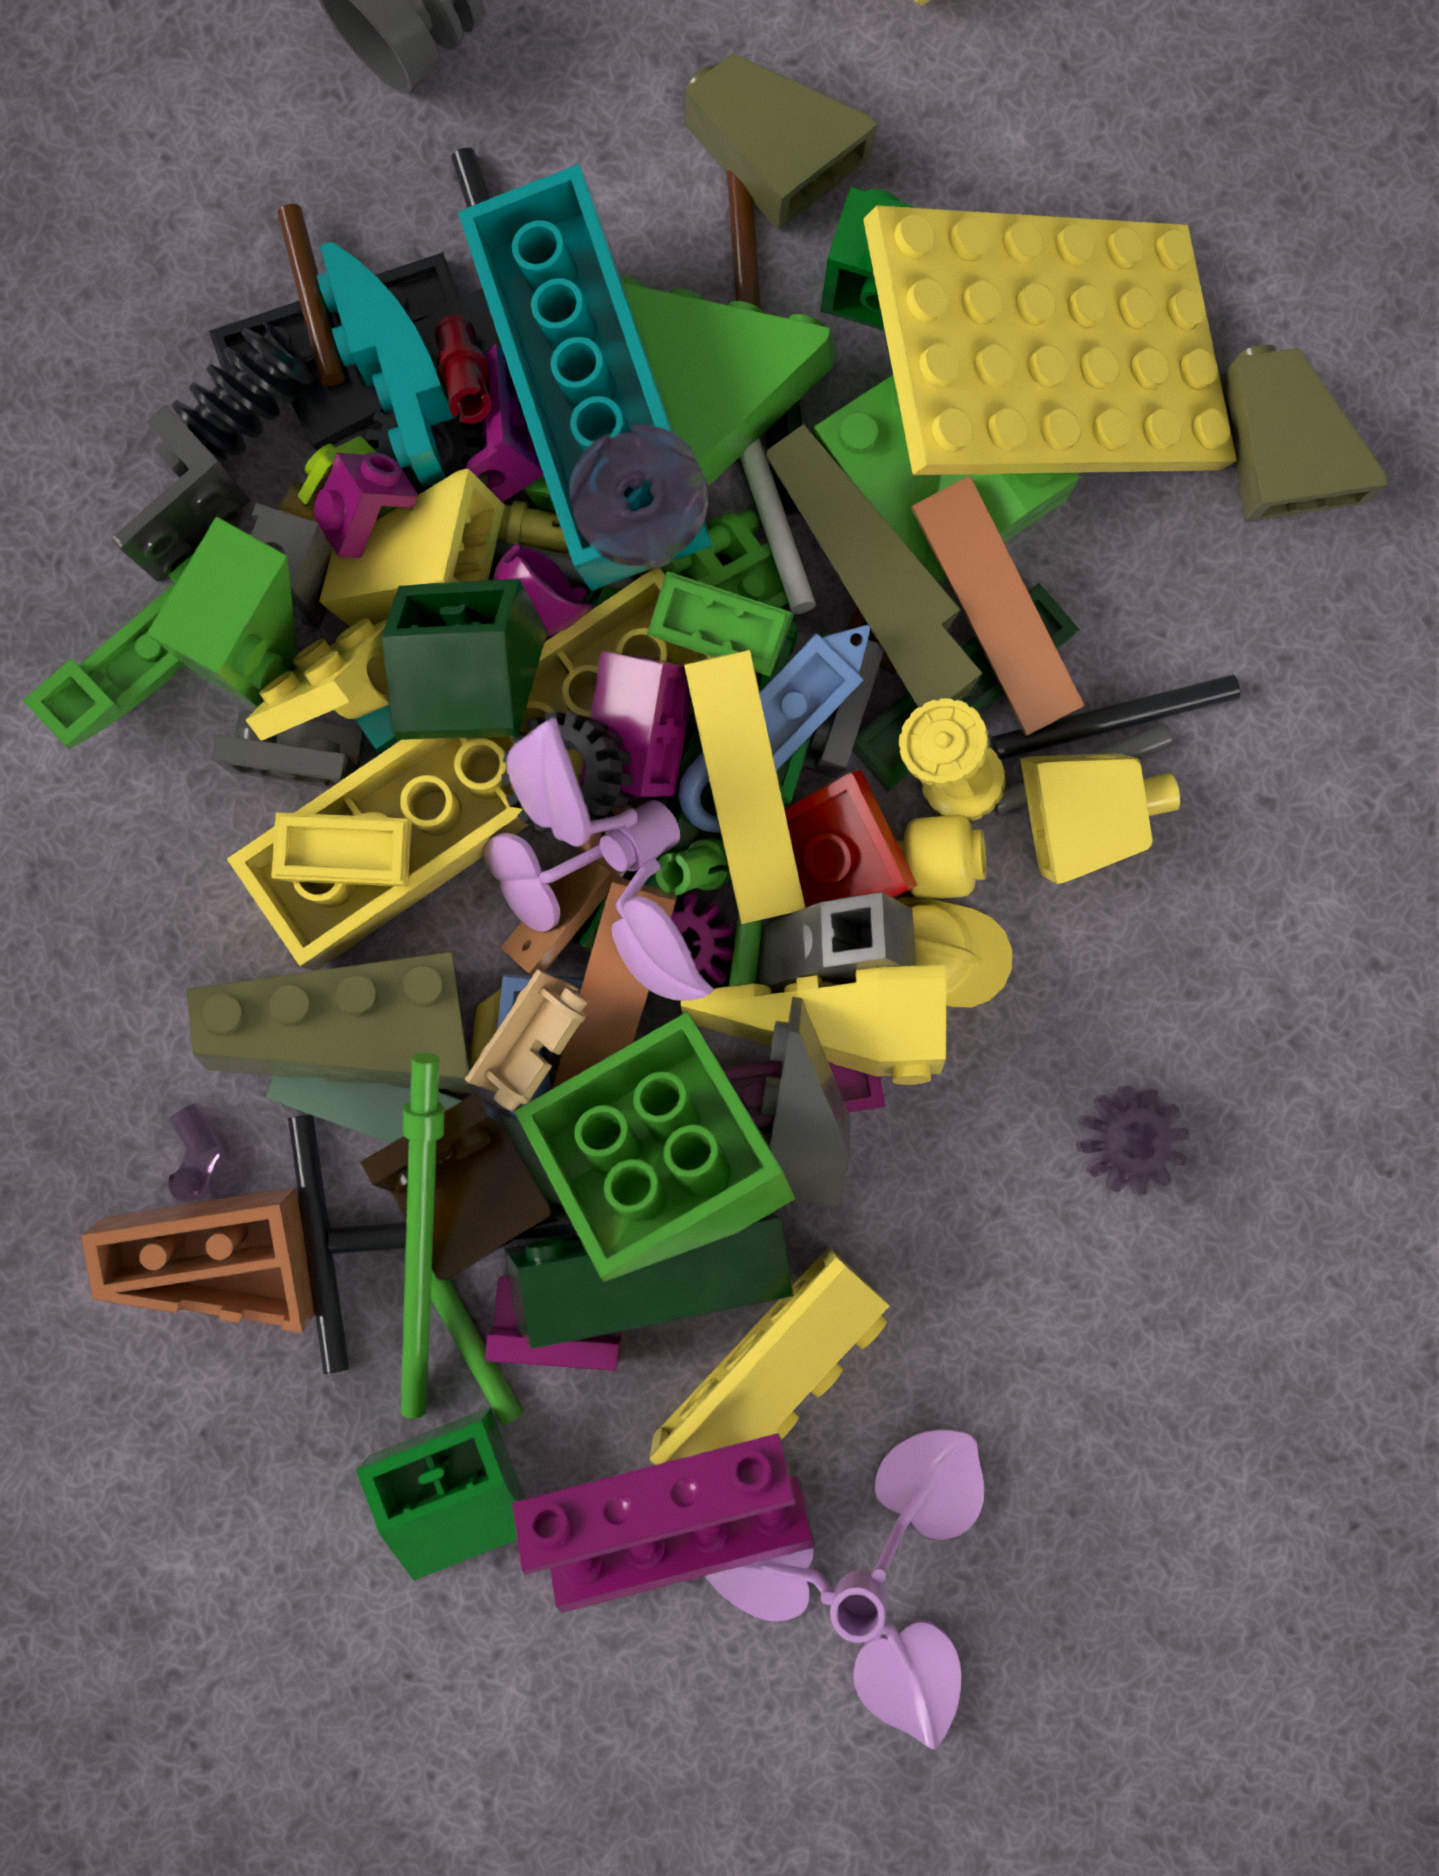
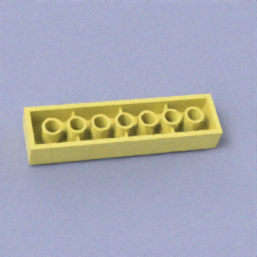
M659 566L654 567L585 614L571 627L560 631L544 642L520 731L530 733L531 731L526 722L534 717L546 719L545 713L557 711L565 714L569 712L591 718L601 651L629 656H643L678 664L714 658L647 635L665 579V574ZM692 701L690 703L689 715L694 712ZM512 737L400 740L295 812L300 814L409 819L412 822L408 887L276 881L271 878L275 826L227 858L300 967L314 971L319 970L484 856L485 844L489 839L500 833L517 834L530 825L525 824L517 817L523 809L510 807L505 798L514 793L513 787L502 786L501 774H508L507 763L502 761L505 751H510L515 745L511 741ZM567 749L566 751L578 786H583L584 783L580 782L584 758L576 750Z

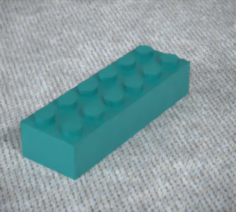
M580 164L458 211L573 566L589 589L593 591L713 546L599 210Z

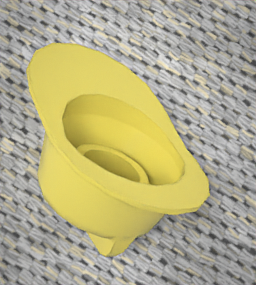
M915 897L897 899L898 902L913 910L916 966L946 964V1006L971 1008L990 1001L1004 988L1012 970V948L1006 932L992 917L972 908L934 899H917Z

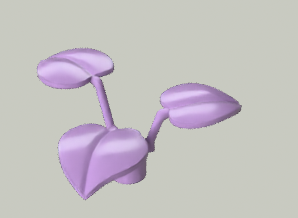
M553 718L544 722L532 733L516 743L508 754L507 772L515 794L528 816L541 827H552L553 834L558 840H564L568 844L578 847L588 841L590 834L605 831V836L601 838L600 845L547 871H541L532 847L523 838L511 833H500L489 839L484 847V860L492 875L500 881V889L506 902L515 915L529 928L540 932L549 931L559 922L560 907L548 883L554 882L603 856L608 864L617 871L622 872L626 869L637 871L616 902V908L622 918L616 921L611 928L614 943L624 964L644 987L655 994L682 1001L706 997L715 989L699 974L691 954L671 918L657 903L645 897H636L648 877L660 870V864L656 858L679 843L680 830L676 819L665 805L656 800H649L636 809L629 808L617 816L590 821L557 725V719Z
M932 1429L911 1435L888 1451L881 1461L876 1474L875 1494L883 1506L899 1513L900 1516L896 1520L872 1572L865 1570L849 1572L841 1578L837 1587H832L820 1571L809 1568L814 1556V1548L705 1576L714 1589L733 1605L754 1617L774 1622L787 1621L800 1616L806 1610L809 1603V1582L815 1584L821 1593L820 1599L822 1603L831 1605L830 1619L835 1631L842 1638L850 1642H865L857 1654L853 1670L854 1687L862 1703L881 1721L910 1734L931 1749H936L941 1744L957 1711L962 1676L960 1657L949 1635L931 1621H913L899 1632L892 1622H885L888 1591L883 1581L910 1522L920 1534L934 1540H947L958 1537L969 1530L976 1522L983 1506L985 1489L976 1438L970 1433L961 1430Z

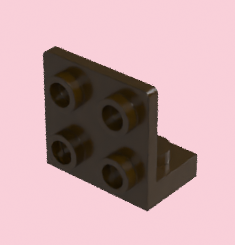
M477 1093L445 1111L444 1134L436 1143L432 1270L436 1278L443 1281L452 1278L549 1220L553 1215L550 1205L494 1104ZM403 1136L360 1163L373 1186L391 1191L407 1221L409 1139Z

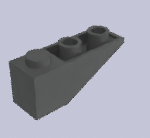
M879 892L820 902L763 924L755 984L768 986L771 989V994L783 993L784 988L790 984L797 983L796 978L818 975L822 978V981L841 985L857 982L856 970L875 967L916 966L913 910L885 893Z
M792 997L788 1022L775 1021L770 1060L781 1062L779 1078L766 1076L761 1115L772 1117L770 1131L759 1129L758 1131L782 1169L796 1198L794 1201L839 1207L849 1159L850 1115L803 999Z

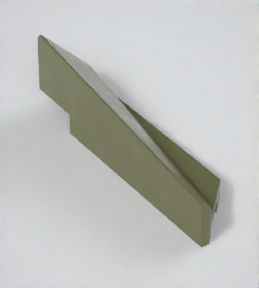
M803 424L769 448L766 453L767 459L917 706L922 707L929 701H938L943 698H949L954 701L962 700L969 694L982 675V672L947 632L960 611L959 607Z

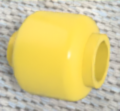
M955 815L912 819L905 828L904 841H896L918 885L909 890L912 896L917 899L964 897L974 890L976 880L986 879L984 833L982 829L973 830L971 822L965 816Z

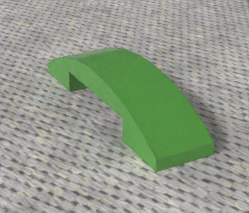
M194 553L169 574L174 584L81 664L78 665L71 658L22 700L68 749L89 739L127 714L157 691L185 665L148 636L147 632Z

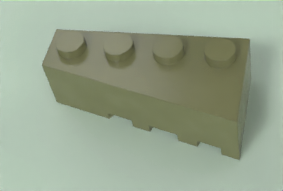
M452 952L186 989L192 1051L207 1070L291 1078L293 1075L326 1078L327 1081L352 1083L353 1081L391 1084L392 1087L411 1088L412 1056L417 1053L428 1052L436 1054L440 1058V1089L473 1094L472 1084L465 1080L470 1072L457 973Z

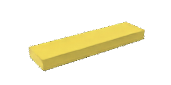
M750 650L683 664L741 924L805 909Z

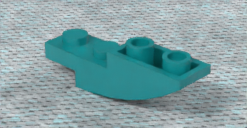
M333 242L319 245L327 272L317 275V279L329 312H339L342 325L332 328V332L341 359L345 366L356 364L367 387L375 386L385 413L394 411L398 427L388 430V434L400 467L404 468L411 465L423 488L437 484L445 479L446 475L431 426L454 419L449 409L446 391L440 383L430 354L415 325L399 301L377 276L359 260Z

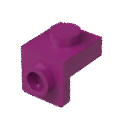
M370 452L365 455L337 453L325 487L316 497L314 517L338 557L361 558L381 506L412 508L418 494L395 459L377 452Z

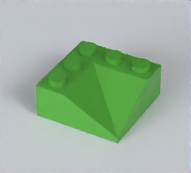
M891 375L815 425L813 429V436L939 585L947 579L911 509L914 504L970 475L1003 542H1005L1067 501L1080 479L1078 473L913 475L894 375Z
M688 1012L514 1111L600 1278L604 1282L738 1233L796 1199L782 1169Z

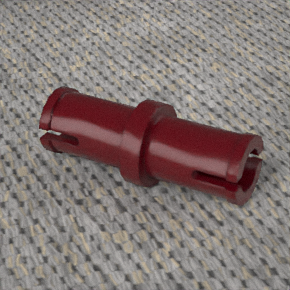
M452 315L442 319L435 328L434 336L440 353L437 358L436 370L441 385L448 391L449 409L452 416L456 418L460 413V422L473 424L482 421L491 411L492 401L486 387L489 367L485 354L477 347L476 332L473 324L469 321L465 326V317Z

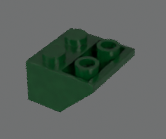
M520 579L398 586L382 634L392 733L397 740L519 736L547 635V629Z

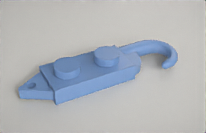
M869 625L859 626L824 637L814 633L759 691L776 771L863 682L864 679L859 676L871 629ZM854 633L859 634L861 637V642L857 646H853L850 643V637ZM702 751L688 766L679 784L678 799L683 814L691 824L706 832L721 833L717 816L708 813L701 804L702 790L709 783Z

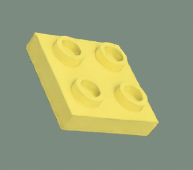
M365 618L342 632L337 637L336 643L328 645L325 639H320L300 651L292 660L297 668L293 672L288 671L268 683L259 693L264 701L246 719V722L261 741L332 710H335L339 715L347 719H357L388 706L389 699L382 645V634L387 619L373 625L368 618Z

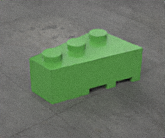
M216 517L148 630L147 635L202 679L257 709L264 701L259 694L260 691L278 676L288 671L293 672L295 664L292 660L298 654L287 556Z

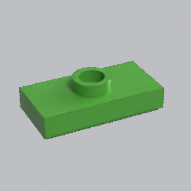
M667 571L647 635L711 657L750 650L754 671L774 676L794 613Z

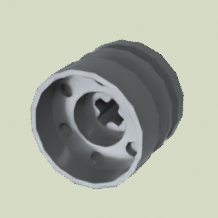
M319 0L333 27L356 56L388 86L400 93L410 94L438 66L440 56L436 44L445 49H455L462 41L463 32H472L483 21L485 15L482 0Z

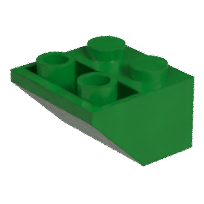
M491 1407L370 1454L356 1469L379 1535L413 1581L517 1540L512 1503L524 1500L525 1496Z

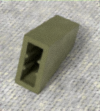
M732 53L715 67L708 65L700 69L692 77L685 89L684 125L726 172L729 170L740 179L749 191L753 203L777 230H780L871 158L877 124L869 115L737 54Z
M1259 345L1238 354L1220 381L1237 458L1235 467L1245 522L1367 504L1387 486L1384 470L1299 348L1276 351L1273 345Z

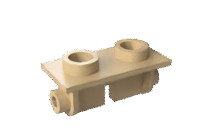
M537 969L527 986L519 993L515 1004L490 1042L483 1048L479 1059L465 1080L475 1086L496 1092L493 1097L494 1100L510 1111L514 1112L517 1110L521 1103L525 1105L529 1103L552 1067L538 1054L542 1047L545 1046L551 1052L560 1055L580 1023L587 1017L583 1009L587 1005L588 1000L579 994L581 989Z

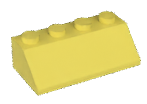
M828 1246L792 1284L793 1296L779 1299L653 1434L649 1460L658 1465L779 1433L782 1440L799 1419V1416L793 1410L810 1392L818 1398L834 1384L843 1372V1368L838 1362L851 1347L856 1344L862 1350L880 1334L888 1322L882 1314L890 1305Z

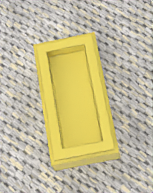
M276 812L271 878L276 881L408 887L412 822L406 818Z

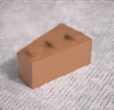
M296 1187L105 1216L81 1235L93 1300L172 1313L186 1310L218 1315L219 1320L240 1323L242 1320L280 1325L282 1330L303 1333L315 1315Z

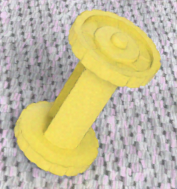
M943 698L938 701L932 700L914 710L902 727L899 746L904 764L910 773L921 781L924 797L933 811L941 816L961 815L971 821L982 818L983 815L989 814L995 808V805L1000 802L1004 794L1003 789L1006 786V777L1001 760L995 751L989 748L988 731L980 714L973 707H969L967 703L960 700L954 701L949 698Z

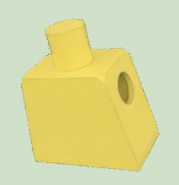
M1110 753L1020 758L1039 873L1056 884L1071 881L1148 850L1153 842L1149 816L1176 811L1180 807V792L1175 777L1171 773L1143 779L1142 767L1139 759L1136 757Z

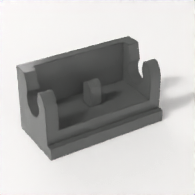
M256 503L252 512L256 523L251 536L287 556L291 596L301 611V621L305 625L320 629L327 610L319 600L332 552L329 541L319 523Z

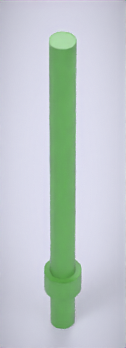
M428 1052L417 1053L412 1056L410 1102L403 1106L402 1134L405 1138L409 1139L401 1414L411 1419L420 1418L427 1412L436 1143L444 1134L445 1107L438 1102L440 1058L438 1055Z

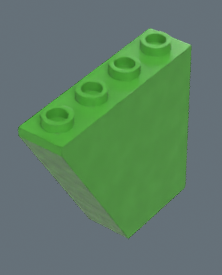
M621 275L696 497H698L753 442L758 440L833 368L837 355L831 328L825 327L822 322L811 316L793 314L789 316V319L765 314L759 307L747 302L732 301L728 306L705 301L699 294L683 288H673L670 292L646 288L638 280ZM544 475L524 488L538 509L556 513Z

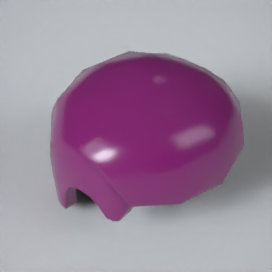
M515 544L501 558L495 569L494 580H521L547 629L546 637H553L560 631L571 627L592 609L589 603L583 604L587 596L586 589L583 587L570 588L564 573L550 557L530 547H522L520 544Z

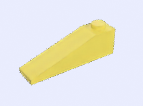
M946 964L856 970L857 982L836 986L833 983L822 981L821 977L815 975L796 978L797 983L786 986L783 993L771 994V989L768 986L746 984L716 988L706 997L696 1000H681L682 1014L688 1012L696 1026L771 1047L775 1021L788 1022L792 997L802 998L828 1062L873 1076H892V1082L899 1085H916L931 1081V1074H941L946 1060Z

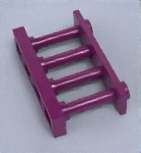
M779 1433L512 1503L521 1570L526 1575L550 1568L555 1606L561 1613L815 1547L801 1483L798 1476L789 1477Z

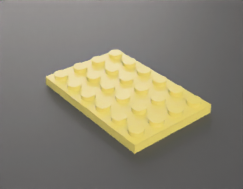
M876 206L863 218L913 475L1222 470L1237 462L1188 225Z

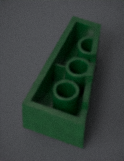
M770 1213L738 1233L605 1282L600 1278L580 1237L550 1239L529 1245L504 1248L515 1323L530 1349L793 1296L781 1217L774 1213Z

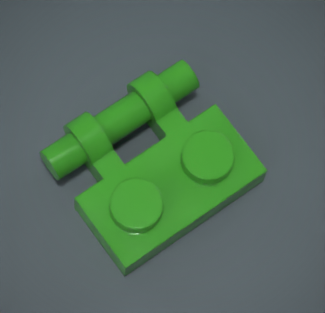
M745 510L737 515L727 512L710 521L708 532L713 546L659 566L665 575L667 571L675 574L691 575L696 581L783 610L790 607L769 543L761 546L753 536L754 533L758 532L760 523L757 515L751 510ZM719 552L721 554H729L733 562L723 567L715 554Z

